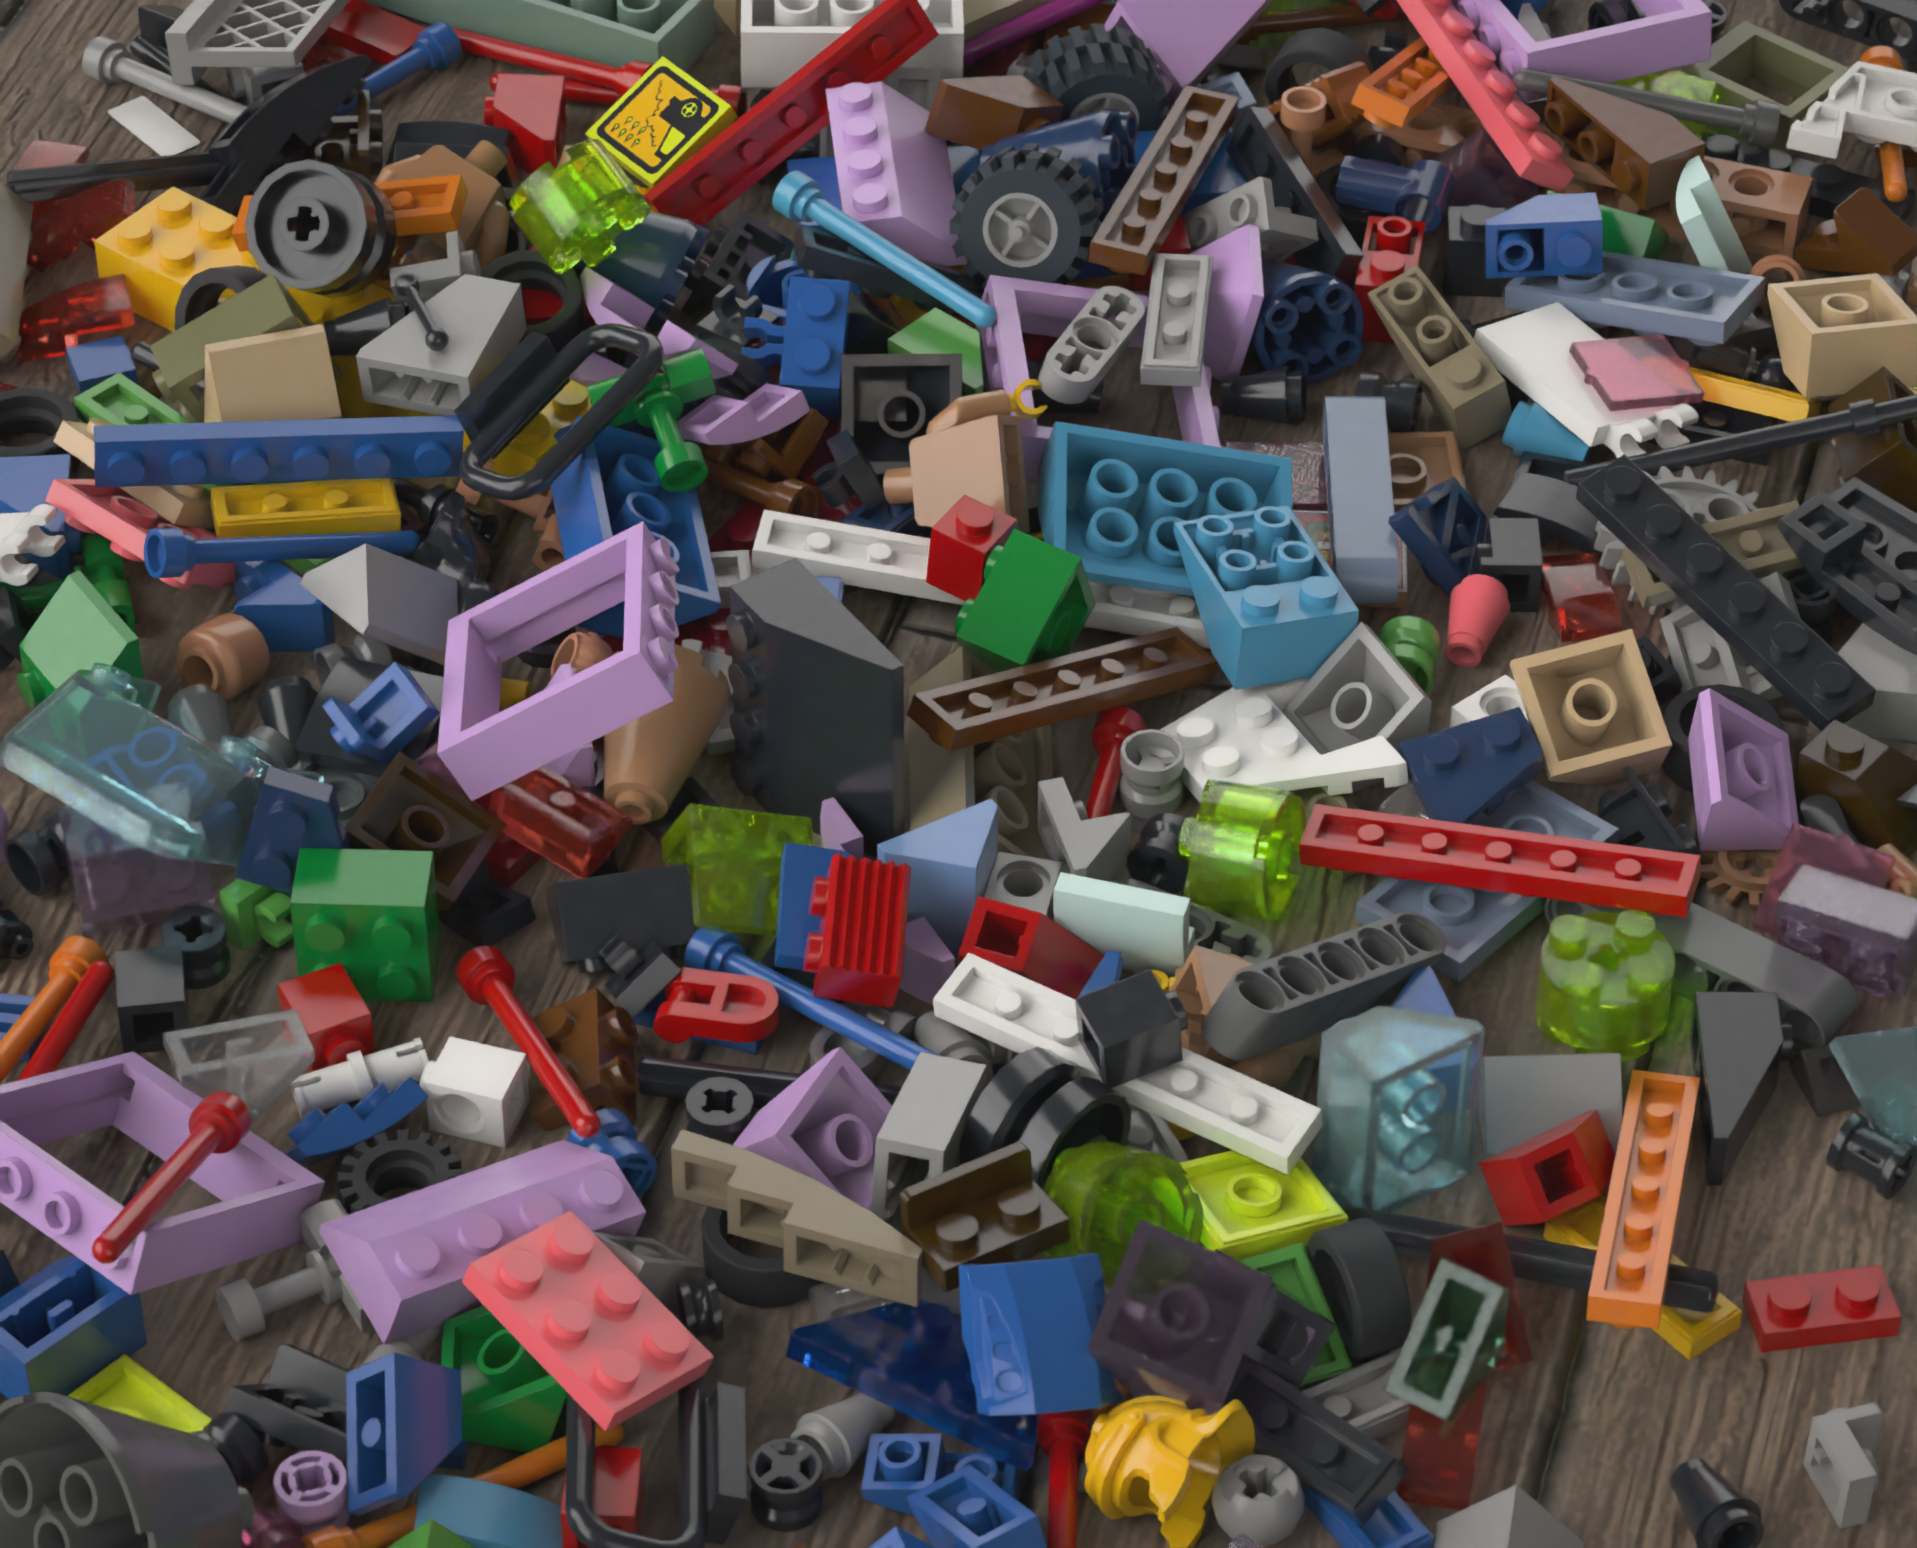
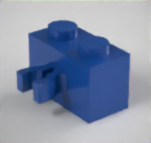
M790 276L786 324L784 326H775L765 319L745 317L744 337L760 338L766 344L759 349L742 347L741 354L750 357L762 367H767L771 364L781 365L779 386L802 390L808 406L815 408L822 416L830 419H840L842 354H846L850 319V281Z

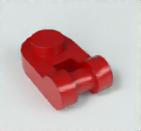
M679 967L681 971L665 986L664 996L667 1001L658 1007L653 1024L655 1033L665 1041L672 1043L685 1042L691 1036L731 1042H755L769 1036L779 1024V997L774 986L764 979L740 974Z

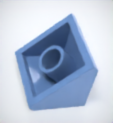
M991 798L877 844L878 859L885 864L893 861L898 866L906 863L911 867L907 922L925 917L955 957V960L959 961L958 953L977 897H984L997 857L998 805Z

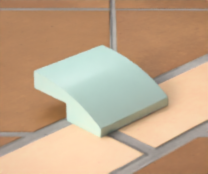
M1699 155L1688 160L1677 186L1676 209L1683 230L1701 267L1743 274L1749 273L1753 267Z
M1060 872L1053 890L1054 921L1103 955L1107 951L1121 952V957H1124V970L1142 973L1149 969L1164 972L1168 978L1175 976L1176 969L1183 967L1194 948L1195 928L1189 927L1190 898Z

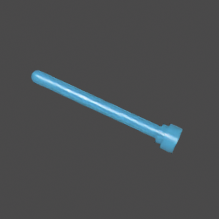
M795 170L788 173L777 185L772 204L773 208L783 216L796 223L815 221L976 325L987 328L995 323L997 313L991 305L828 203L825 194L821 191V185L808 175Z

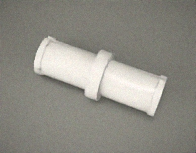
M419 1037L413 1039L412 1042L365 1056L362 1055L360 1050L346 1054V1062L303 1075L290 1076L289 1082L296 1107L299 1106V1115L303 1118L317 1106L322 1111L338 1106L344 1101L348 1103L359 1099L360 1102L381 1082H384L391 1090L410 1076L415 1082L420 1081L423 1070L429 1060L425 1049H423L422 1040Z

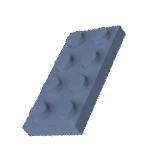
M1602 251V273L1514 277L1505 286V308L1529 312L1559 302L1590 328L1616 326L1634 329L1636 334L1645 337H1658L1665 334L1688 338L1691 343L1699 346L1724 344L1765 299V277L1605 251Z
M1532 779L1523 787L1510 791L1506 797V802L1492 814L1487 816L1481 812L1468 823L1470 825L1617 844L1619 828ZM1388 876L1356 902L1355 921L1363 926L1385 917L1408 911L1429 919L1441 930L1446 940L1445 951L1433 968L1460 982L1544 910V905L1548 898L1525 897L1513 893L1477 888H1460L1455 885L1411 879H1396Z

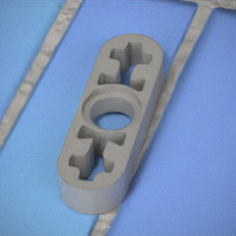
M1106 286L1097 290L1048 351L1038 377V381L1042 383L1041 390L1048 397L1061 403L1078 404L1085 401L1135 338L1145 313V306L1142 300L1135 293L1122 287ZM1112 315L1117 316L1113 324L1105 320V318L1108 319ZM1080 339L1093 341L1102 346L1104 350L1091 348L1083 344ZM1072 365L1073 367L1078 369V371L1072 372L1071 375L1067 374L1070 366Z

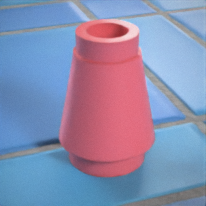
M1482 574L1469 575L1451 591L1445 655L1452 663L1458 666L1474 667L1480 663L1482 656L1510 612L1507 589L1493 577Z

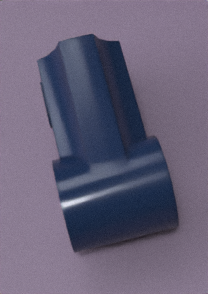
M1346 155L1340 166L1335 191V202L1340 206L1389 216H1398L1407 220L1426 222L1425 234H1428L1439 227L1457 185L1452 171L1443 163L1435 160H1421L1415 162L1410 168Z

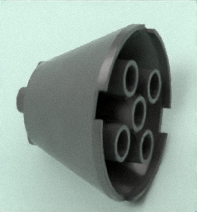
M51 1392L30 1393L11 1398L0 1404V1548L241 1547L243 1530L248 1529L254 1520L253 1501L249 1492L244 1487L236 1484L229 1466L216 1450L212 1438L206 1432H184Z

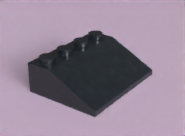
M795 558L730 586L731 615L727 617L726 625L732 644V664L728 667V677L733 688L734 713L730 715V727L735 737V761L731 764L732 776L739 790L745 796L751 795L770 816L821 835L820 813L822 801L834 797L863 835V852L878 858L877 844L904 834L903 664Z

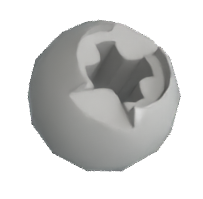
M1250 1455L1239 1458L1224 1467L1213 1488L1212 1507L1218 1525L1230 1538L1249 1546L1274 1545L1293 1533L1304 1512L1305 1496L1298 1475L1282 1460L1271 1456Z

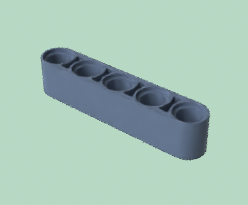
M1324 396L1322 433L1331 570L1354 604L1396 605L1398 597V551L1396 532L1388 524L1389 517L1394 514L1385 397Z

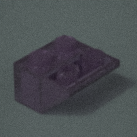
M1802 864L1778 898L1773 911L1778 944L1838 972L1845 978L1850 979V983L1855 988L1875 996H1887L1890 991L1906 996L1917 968V899Z

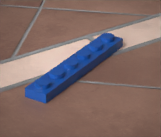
M457 415L93 426L95 488L460 476L459 465L463 454L464 430Z

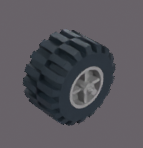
M1091 24L1090 30L1081 31L1080 26L1068 29L1070 35L1062 39L1056 35L1048 40L1049 48L1046 51L1038 49L1031 57L1034 67L1025 68L1023 74L1025 78L1065 105L1060 122L1103 109H1118L1119 111H1132L1135 113L1138 132L1159 130L1170 112L1167 106L1170 104L1168 94L1150 49L1145 48L1143 40L1136 34L1128 37L1126 29L1114 26L1110 31H1106L1104 24Z
M1026 143L1020 150H1016L1013 145L1002 149L995 157L991 155L961 186L963 189L955 197L951 208L956 211V215L949 221L950 234H958L959 237L952 247L956 258L966 255L970 262L963 269L970 278L978 272L986 278L981 286L985 289L990 275L1066 285L1070 280H1074L1088 263L1090 242L1102 224V221H1099V216L1104 211L1102 197H1093L1092 192L1098 185L1092 175L1083 179L1077 172L1083 164L1073 157L1067 164L1059 159L1062 150L1050 146L1044 153L1039 152V143Z

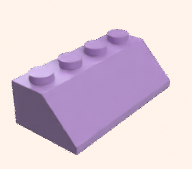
M854 82L843 87L826 89L842 211L917 259L944 267L966 264L965 255L956 258L952 247L959 239L958 234H950L949 221L956 215V211L951 209L956 196L947 142L945 139L932 136L925 131L930 112L883 82L867 84Z
M560 1140L323 1223L318 1232L383 1344H389L444 1323V1320L482 1306L483 1304L462 1283L469 1264L571 1210L592 1232L636 1236L646 1210L613 1156Z

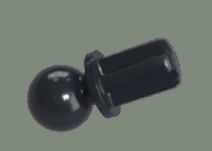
M1725 342L1724 344L1714 346L1695 345L1693 349L1691 364L1694 368L1788 391H1793L1795 385L1783 372L1780 356H1766L1759 361L1755 360L1756 347L1747 345L1742 349Z

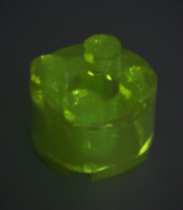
M598 139L586 140L566 149L565 152L571 160L556 169L549 161L546 162L521 184L509 203L513 209L509 213L515 223L556 274L566 272L581 261H584L588 267L600 264L615 251L616 245L612 240L623 230H628L638 225L651 211V208L644 200V196Z
M1208 779L1202 792L1201 806L1197 818L1187 817L1180 831L1179 852L1182 856L1189 857V873L1184 886V897L1190 898V902L1211 911L1258 919L1279 920L1283 918L1294 899L1300 875L1289 874L1293 853L1299 854V843L1307 826L1305 806L1301 797L1279 789Z
M1631 909L1620 914L1610 912H1593L1577 916L1565 914L1558 916L1552 921L1549 933L1541 949L1535 1001L1536 1023L1547 1040L1556 1046L1558 1038L1564 1043L1575 1047V1053H1620L1621 1062L1638 1058L1649 1051L1650 1042L1658 1037L1659 1034L1662 1038L1668 1025L1675 973V956L1669 942L1655 929L1656 923L1653 917L1646 912Z
M1098 1141L1079 1148H1068L1062 1151L1056 1158L1053 1171L1047 1179L1043 1191L1069 1218L1070 1240L1043 1252L1052 1259L1072 1257L1084 1253L1098 1254L1104 1275V1286L1133 1294L1151 1292L1161 1287L1162 1285L1158 1283L1166 1279L1174 1271L1181 1272L1192 1260L1197 1250L1203 1228V1207L1199 1194L1192 1192L1190 1184L1184 1175L1187 1173L1182 1166L1167 1156L1111 1141Z

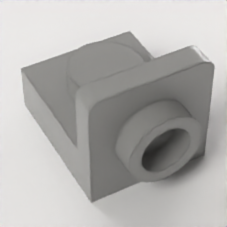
M1875 1402L1852 1408H1836L1826 1414L1812 1418L1803 1466L1840 1529L1867 1523L1873 1491L1879 1486V1472L1874 1457L1877 1451L1884 1414Z

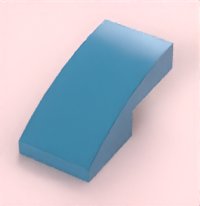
M430 1473L420 1483L414 1530L433 1519L476 1548H563L561 1506L548 1500L503 1485L451 1475Z

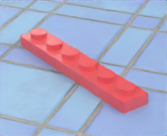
M1396 0L1519 177L1562 193L1574 176L1560 156L1563 152L1562 148L1556 141L1545 135L1538 125L1540 121L1538 114L1522 103L1517 96L1516 91L1518 88L1515 86L1514 81L1501 73L1495 65L1496 55L1487 46L1479 42L1473 34L1474 24L1456 10L1451 3L1452 0Z

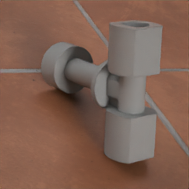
M339 1199L319 1202L300 1214L302 1238L311 1250L306 1254L308 1268L255 1289L252 1288L245 1278L216 1289V1301L221 1317L228 1332L235 1341L243 1340L264 1331V1315L316 1294L320 1296L326 1305L341 1299L362 1333L376 1332L318 1232L321 1224L348 1215Z

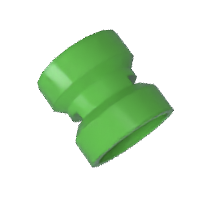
M1409 615L1395 617L1387 621L1381 628L1379 639L1427 695L1432 689L1435 674L1434 664L1437 662L1441 643L1439 633L1431 623L1422 618Z

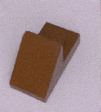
M1861 187L1835 208L1834 219L1818 224L1814 228V232L1794 248L1797 263L1802 269L1862 274L1878 273L1879 275L1895 276L1917 257V234L1870 190Z

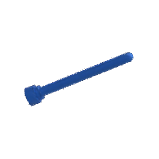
M438 21L419 32L417 40L413 43V49L365 77L366 84L362 90L369 89L370 100L423 68L426 70H443L462 57V47L452 28L446 23ZM358 96L345 106L342 104L333 116H345L357 109Z
M177 527L152 528L145 538L144 560L146 568L153 578H175L183 576L185 571L192 570L195 564L337 558L365 543L395 555H411L418 548L421 538L416 532L407 530L194 539L191 534L183 533Z
M714 924L702 926L695 932L688 943L685 952L686 967L764 979L774 986L778 993L779 1003L910 1071L920 1052L939 1055L832 999L813 996L812 989L746 956L745 950L740 945L737 936Z

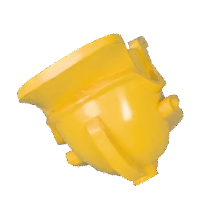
M1143 1396L1124 1402L1108 1414L1102 1413L1093 1424L1085 1451V1462L1088 1472L1084 1488L1094 1504L1108 1518L1120 1519L1124 1516L1135 1517L1147 1513L1157 1515L1158 1520L1162 1523L1160 1532L1168 1541L1169 1548H1194L1202 1535L1206 1522V1513L1203 1509L1210 1500L1213 1488L1224 1467L1241 1457L1253 1455L1255 1431L1252 1419L1239 1400L1231 1401L1212 1415L1201 1408L1189 1409L1185 1402L1164 1396Z

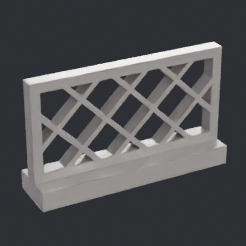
M194 0L165 32L173 85H195L209 67H296L350 0Z

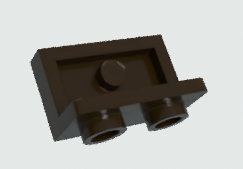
M368 89L362 90L358 95V115L333 116L331 118L335 123L333 130L317 147L312 148L310 146L304 148V160L310 159L332 164L361 174L373 182V176L379 175L383 169L382 110L371 109L370 92Z

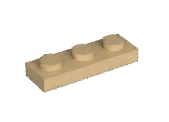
M90 418L88 424L62 420L53 442L94 469L93 426L114 424L99 418ZM203 484L120 487L174 525L202 526L203 528L214 529L210 499L202 494L205 488Z

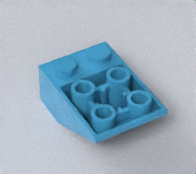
M1266 506L1255 511L1221 516L1206 515L1200 519L1174 522L1173 531L1211 652L1235 690L1312 678L1357 627L1358 608L1289 506Z

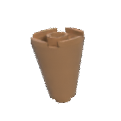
M674 644V654L679 668L674 670V701L604 735V800L618 818L630 824L640 825L656 821L666 814L728 708L731 691L725 674L719 669L718 676L716 677L712 672L703 667L705 656L695 650Z

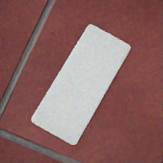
M144 96L135 98L108 111L109 115L160 156L177 155L201 143L200 140Z

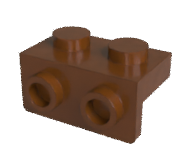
M810 408V412L795 422L757 439L727 445H709L700 442L696 445L702 449L701 452L704 456L764 480H767L768 476L783 480L795 479L804 463L815 452L818 440L829 421L815 408Z
M595 987L558 1006L550 1007L542 1014L532 1018L593 1109L604 1105L607 1109L615 1108L624 1112L630 1122L637 1119L636 1092L640 1089V1083L635 1069L634 1044L638 1041V1033L633 1019L623 1007H615ZM530 1065L531 1117L547 1132L568 1120Z

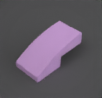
M766 383L743 401L713 395L678 420L677 424L683 439L709 445H727L757 439L778 431L795 422L811 410L802 390Z

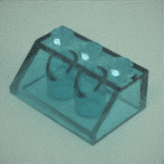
M1378 1005L1351 1019H1343L1330 1029L1322 1032L1316 1107L1322 1109V1127L1314 1137L1312 1172L1337 1203L1392 1213L1471 1174L1485 1028L1477 1020Z

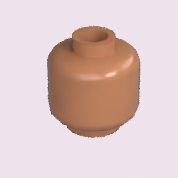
M232 613L215 616L191 629L179 642L176 653L178 674L186 687L198 684L210 686L216 693L221 694L226 702L234 700L256 687L267 675L270 665L269 648L263 634L254 623L241 615Z

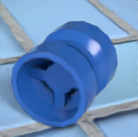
M615 1108L595 1111L601 1121L599 1132L591 1138H583L572 1129L567 1141L613 1156L636 1196H641L653 1184L657 1176V1162L645 1144L637 1140V1132L624 1112Z

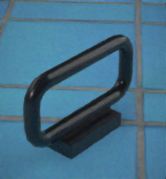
M606 323L593 326L581 332L559 353H556L548 336L530 332L454 410L471 441L462 454L459 465V473L463 483L474 491L510 501L526 499L545 490L656 376L662 367L665 354L661 341L651 333L623 324ZM615 347L640 355L636 362L531 470L517 476H506L483 468L489 459L495 460L571 381L569 376L591 354L603 348Z
M702 1376L678 1390V1534L672 1538H659L620 1530L607 1525L596 1514V1422L567 1393L565 1510L568 1524L579 1541L588 1548H704L705 1542L724 1545L747 1501L745 1388L717 1382L710 1398H707V1384L705 1376Z

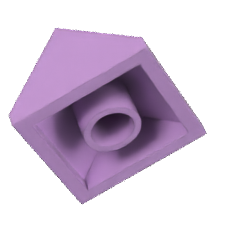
M1710 688L1700 692L1688 737L1700 851L1791 850L1800 846L1801 840L1788 733Z

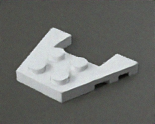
M1857 61L1830 87L1828 97L1823 102L1816 101L1808 108L1804 121L1796 120L1791 125L1786 148L1836 159L1842 132L1845 131L1854 133L1860 140L1868 143L1880 144L1890 141L1908 145L1917 152V74Z
M1311 678L1237 690L1232 687L1160 729L1176 736L1182 742L1184 748V767L1180 775L1182 782L1208 813L1290 802L1289 791L1321 786L1329 796L1353 793L1352 782L1384 778L1385 788L1402 786L1409 783L1407 763L1382 735L1323 755L1319 754L1282 713V710Z

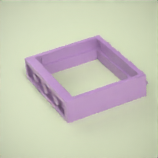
M1452 0L1451 2L1459 13L1463 14L1474 24L1473 34L1479 42L1487 46L1496 55L1495 65L1501 73L1512 80L1519 69L1528 68L1603 83H1613L1711 60L1712 11L1702 0H1632L1647 16L1646 18L1535 42L1500 0ZM1517 90L1527 102L1547 98L1545 94Z
M990 275L981 300L996 310L997 319L992 326L987 328L976 325V330L979 331L981 361L986 392L1004 389L1007 394H1011L1021 382L1029 379L1022 332L1060 337L1099 289ZM1137 295L1144 303L1145 313L1137 334L1128 347L1143 348L1149 296ZM1112 315L1108 319L1105 318V320L1113 324L1117 316ZM1203 362L1200 387L1172 386L1182 440L1226 448L1225 446H1220L1218 436L1220 413L1219 408L1212 405L1210 396L1211 369L1209 366H1204ZM1023 391L1021 393L1023 404L1033 409L1032 391ZM1014 412L1010 414V416H1017ZM1021 418L1026 482L1038 483L1039 463L1053 427L1038 426L1036 418L1033 420Z
M643 521L448 620L437 754L471 801L674 701V670L679 668L674 654L675 639L679 637L678 627L675 622V606L679 604V596L675 588V574L680 569L670 556V545L663 538L656 541ZM625 601L623 651L499 712L502 662Z
M134 1051L0 1085V1202L130 1295L304 1243L300 1214L312 1205L319 1203L325 1181L249 1130L247 1135L233 1150L223 1154L211 1153L190 1177L191 1180L223 1202L149 1223L138 1235L135 1246L130 1244L115 1262L103 1264L98 1262L92 1254L93 1242L123 1210L124 1206L37 1145L113 1125L166 1162L189 1137L190 1115L203 1098Z

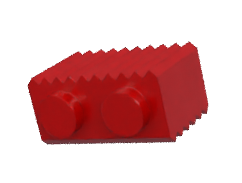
M841 853L832 855L827 876L814 877L809 904V916L821 917L819 933L809 932L803 963L804 972L815 973L813 996L893 1008L902 980L911 867L905 863L898 866L893 861L885 864L880 859L871 861L867 857L857 859L854 855L845 858Z

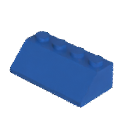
M581 416L577 417L574 425L582 418ZM608 425L551 484L565 561L643 521L656 541L663 538L670 545V556L680 569L675 574V588L679 596V604L675 606V622L677 626L716 613L721 605V599L696 487L680 493L665 490L654 466L656 456L662 451L658 440ZM625 601L577 624V626L602 636L611 635L624 639Z

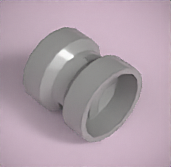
M1155 729L1141 730L1129 735L1123 741L1120 750V766L1123 773L1119 783L1121 806L1128 813L1145 819H1149L1158 813L1173 814L1180 807L1183 798V782L1180 776L1184 767V748L1182 742L1176 736L1166 731Z

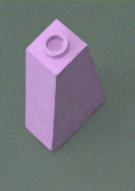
M1119 0L1104 27L1106 31H1110L1114 26L1126 29L1128 37L1136 34L1143 40L1145 48L1150 49L1168 94L1170 104L1167 106L1170 111L1185 85L1196 87L1274 0Z

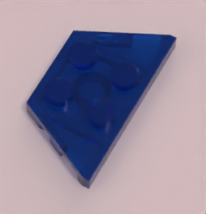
M922 1299L918 1307L894 1302L796 1328L790 1334L786 1357L1027 1472L1032 1467L1037 1446L1038 1414L985 1415L978 1413L976 1390L971 1378V1365L962 1338L961 1318L952 1314L944 1306L928 1303Z

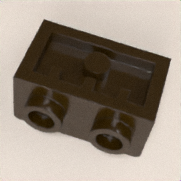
M1021 1141L907 1187L900 1193L903 1235L922 1248V1266L946 1293L960 1287L958 1265L1020 1262L1070 1240L1069 1218L1034 1182L1031 1151Z

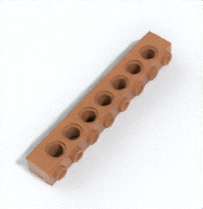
M1433 102L1402 128L1396 125L1394 128H1385L1369 120L1362 122L1360 126L1359 140L1367 135L1381 134L1398 142L1407 156L1406 168H1410L1415 162L1421 160H1435L1443 163L1455 176L1457 186L1454 193L1517 206L1537 195H1547L1548 190L1557 192L1519 177L1473 110ZM1538 123L1545 135L1560 145L1563 150L1560 156L1574 174L1560 194L1596 192L1598 204L1655 219L1670 237L1688 240L1677 215L1676 199L1644 210L1624 192L1620 191L1615 184L1596 168L1587 163L1582 156L1562 139L1553 134L1545 124ZM1704 156L1703 164L1745 252L1764 256L1784 255L1793 259L1795 256L1794 248L1799 245L1807 224L1813 177Z

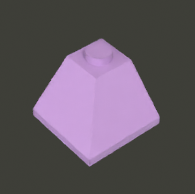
M1247 224L1188 254L1213 256V274L1203 362L1204 366L1210 367L1212 377L1220 383L1221 380H1232L1239 377L1264 299L1259 226Z
M840 1046L830 1051L760 1109L733 1146L749 1150L807 1175L871 1211L876 1137L892 1105Z

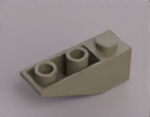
M1419 266L1408 270L1367 293L1369 300L1415 379L1423 381V392L1433 410L1449 431L1456 432L1457 442L1463 451L1507 427L1512 415V409L1505 380Z

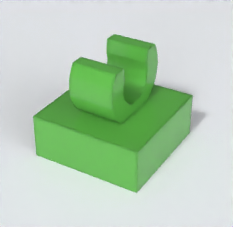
M242 879L235 880L219 891L222 917L225 919L227 927V941L240 950L244 951L261 938L271 946L279 948L294 937L293 926L287 922L291 918V899L288 893Z

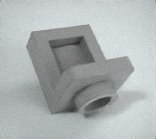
M459 231L446 233L448 258L390 268L391 289L396 301L406 300L410 311H414L408 297L400 296L396 291L395 278L403 273L417 275L420 285L418 293L424 303L464 274L481 277L477 254L475 250H465Z

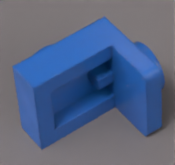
M396 662L392 663L349 705L334 697H331L322 705L335 723L330 729L333 738L347 753L356 758L362 753L385 765L440 714L410 671Z

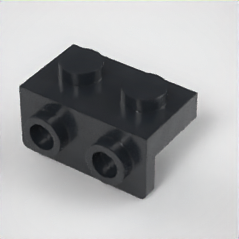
M288 1344L281 1345L278 1348L267 1383L231 1387L223 1413L233 1414L244 1421L255 1432L262 1443L277 1447H285L286 1443H289L304 1451L329 1453L339 1459L347 1471L346 1373L351 1370L295 1345Z

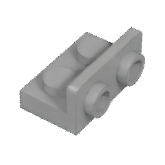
M1257 177L1187 212L1184 217L1185 228L1191 245V253L1247 224L1259 226L1261 259L1279 260L1319 241L1316 219L1292 214L1291 209L1287 207H1274L1272 182L1264 177Z

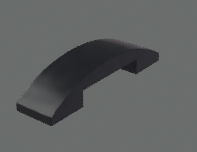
M1820 492L1780 518L1778 529L1799 560L1827 592L1869 628L1895 645L1917 655V583L1864 544L1867 525L1823 492Z

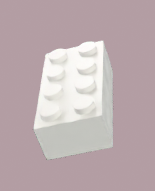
M741 0V87L775 90L885 0ZM917 0L939 35L899 68L941 69V79L963 78V0Z

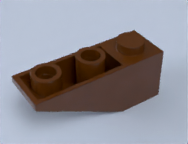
M1559 77L1549 79L1547 105L1544 109L1545 126L1644 210L1676 199L1678 182L1688 160L1699 155L1703 163L1705 143L1672 115Z

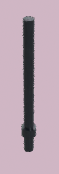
M1917 395L1875 404L1872 398L1848 403L1847 410L1639 454L1628 458L1641 470L1651 476H1656L1661 466H1666L1671 472L1683 470L1685 466L1693 468L1853 433L1855 439L1879 434L1880 427L1917 419ZM1612 461L1565 470L1566 482L1577 486L1580 481Z

